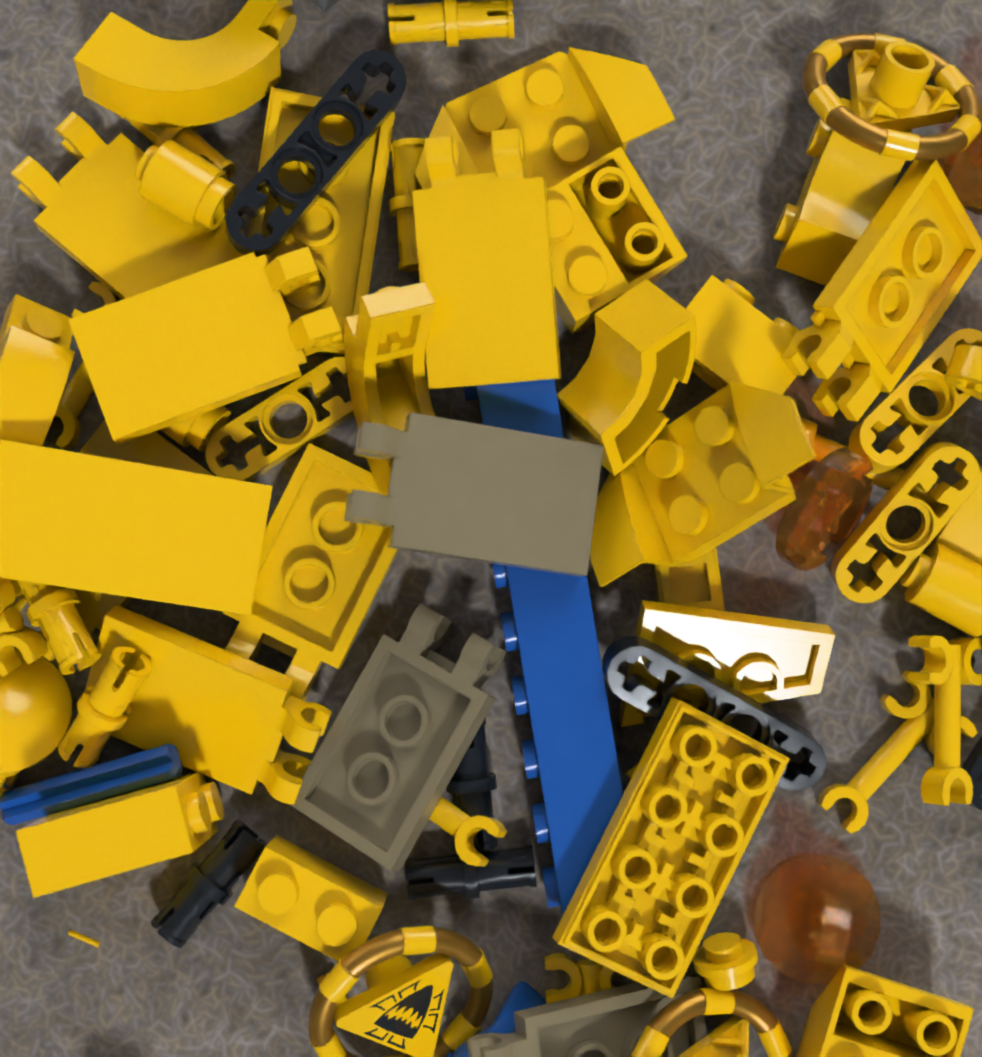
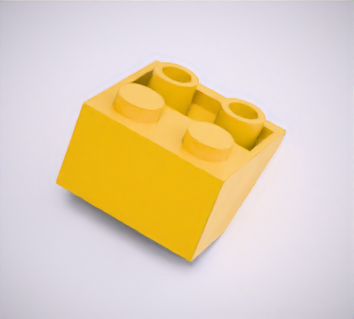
M621 146L547 189L556 310L572 336L595 323L594 314L645 279L654 284L686 260V252Z
M842 965L811 1006L796 1057H960L974 1008L968 1004Z

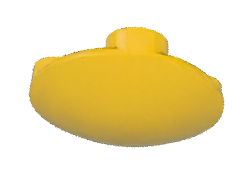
M15 649L23 665L5 676L0 675L1 778L13 776L19 771L32 767L47 758L66 735L73 715L71 693L60 671L43 657L27 664L19 649Z

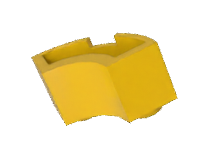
M841 97L847 109L852 112L851 101ZM819 118L805 152L806 155L815 158L808 172L797 205L786 203L776 225L773 239L783 242L776 268L826 286L889 197L906 160L879 155L876 152L863 148L838 134ZM912 129L903 130L902 132L911 133Z
M645 279L594 314L596 335L590 355L577 376L557 394L572 437L576 441L603 445L601 465L614 477L638 458L662 431L669 420L662 411L668 403L678 380L681 383H688L695 359L697 344L695 315L648 279Z

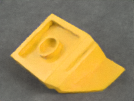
M568 47V54L558 51L447 102L445 108L442 105L428 138L451 135L453 142H457L459 146L460 174L496 171L492 152L491 131L518 128L519 135H523L526 178L544 176L548 189L620 146L625 152L628 142L675 121V117L647 65L597 52ZM424 147L415 170V176L422 189L431 188V181Z
M729 381L728 385L665 426L644 452L615 477L609 473L597 497L590 551L591 563L599 586H606L642 563L670 566L676 563L692 562L796 500L794 488L787 474L817 456L808 438L794 399L768 390Z

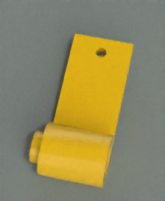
M982 465L980 466V480L976 490L936 535L925 554L921 553L900 578V584L906 587V602L975 638L982 635Z

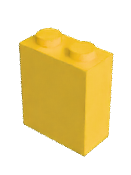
M195 771L170 781L47 815L16 830L33 898L193 853L219 831L216 821L223 819L224 810L217 785L214 782L206 784L204 775Z

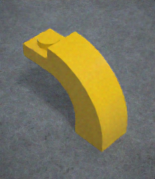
M248 0L236 17L220 31L195 40H170L152 35L117 14L110 12L73 58L83 96L120 116L156 126H199L232 117L260 101L270 92L271 87H275L281 80L280 49L291 38L296 26L297 17L293 14V0Z
M425 282L404 287H385L373 294L361 296L359 313L345 317L344 348L346 372L357 428H361L362 422H369L404 431L406 416L410 412L435 416L425 372V348L435 301ZM367 458L380 494L387 496L392 461Z
M18 294L14 295L8 305L0 330V440L42 446L57 411L75 351L69 349L73 335L68 321L71 317Z

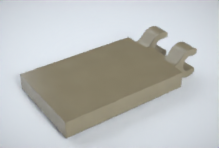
M412 412L406 416L404 431L382 424L362 422L361 428H357L354 455L392 461L388 495L352 490L351 494L348 493L344 521L389 527L388 548L577 577L587 576L604 446Z
M421 603L412 614L407 629L399 642L385 634L381 637L303 775L302 780L304 781L295 804H289L390 871H400L492 707L496 698L480 688L497 671L506 654L505 650L472 633L466 641L457 663L435 652V650L447 639L454 622Z
M687 970L673 999L636 982L515 1011L516 1032L484 1033L468 1038L469 1057H632L631 1054L646 1025L671 1001L681 995L701 988L700 975ZM699 1015L678 1028L670 1037L661 1057H677L707 1035L705 1016Z

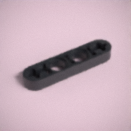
M372 50L364 52L356 58L236 197L227 211L226 232L230 243L237 251L244 255L254 252L256 257L264 254L268 255L274 251L397 108L406 88L407 77L403 65L395 56L386 51ZM380 72L386 74L389 78L386 86L389 95L382 90L376 91L366 102L362 112L355 104V101L363 93L367 78L364 73L373 78L378 76ZM343 94H346L349 100L341 96ZM333 114L342 115L347 118L354 128L353 140L343 146H334L325 142L320 136L318 125L323 118ZM364 114L371 116L372 118L370 120H367ZM291 161L306 164L313 171L315 178L312 188L300 194L285 190L279 183L277 176L278 171L284 164ZM263 187H266L277 203L293 211L289 215H285L282 208L278 205L267 220L266 228L270 235L265 238L262 234L255 233L248 239L242 235L244 221L240 216L243 213H247L251 217L259 215L268 204V195L259 192Z
M624 636L615 640L606 649L602 659V670L612 692L620 699L661 720L673 693L679 687L686 684L701 686L704 689V700L697 710L726 725L733 717L738 715H752L757 718V729L751 737L752 739L770 747L774 738L779 747L790 753L796 754L800 750L806 756L805 760L801 764L792 761L788 763L777 784L778 786L791 791L804 790L813 786L822 777L826 768V755L814 736L804 727L647 639L639 636ZM640 656H643L642 662L647 671L660 680L656 691L651 681L638 674H632L625 681V676L619 665L624 660L629 663H635Z

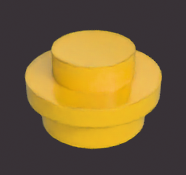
M723 932L706 938L703 941V946L696 950L692 958L695 971L703 977L707 987L726 991L743 987L754 979V966L758 962V953L753 942L741 938L736 933Z

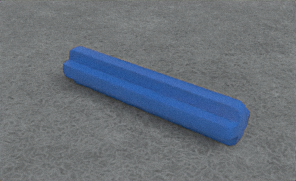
M166 744L5 791L0 796L2 819L8 825H16L170 781L182 774L183 769L179 751L173 744Z

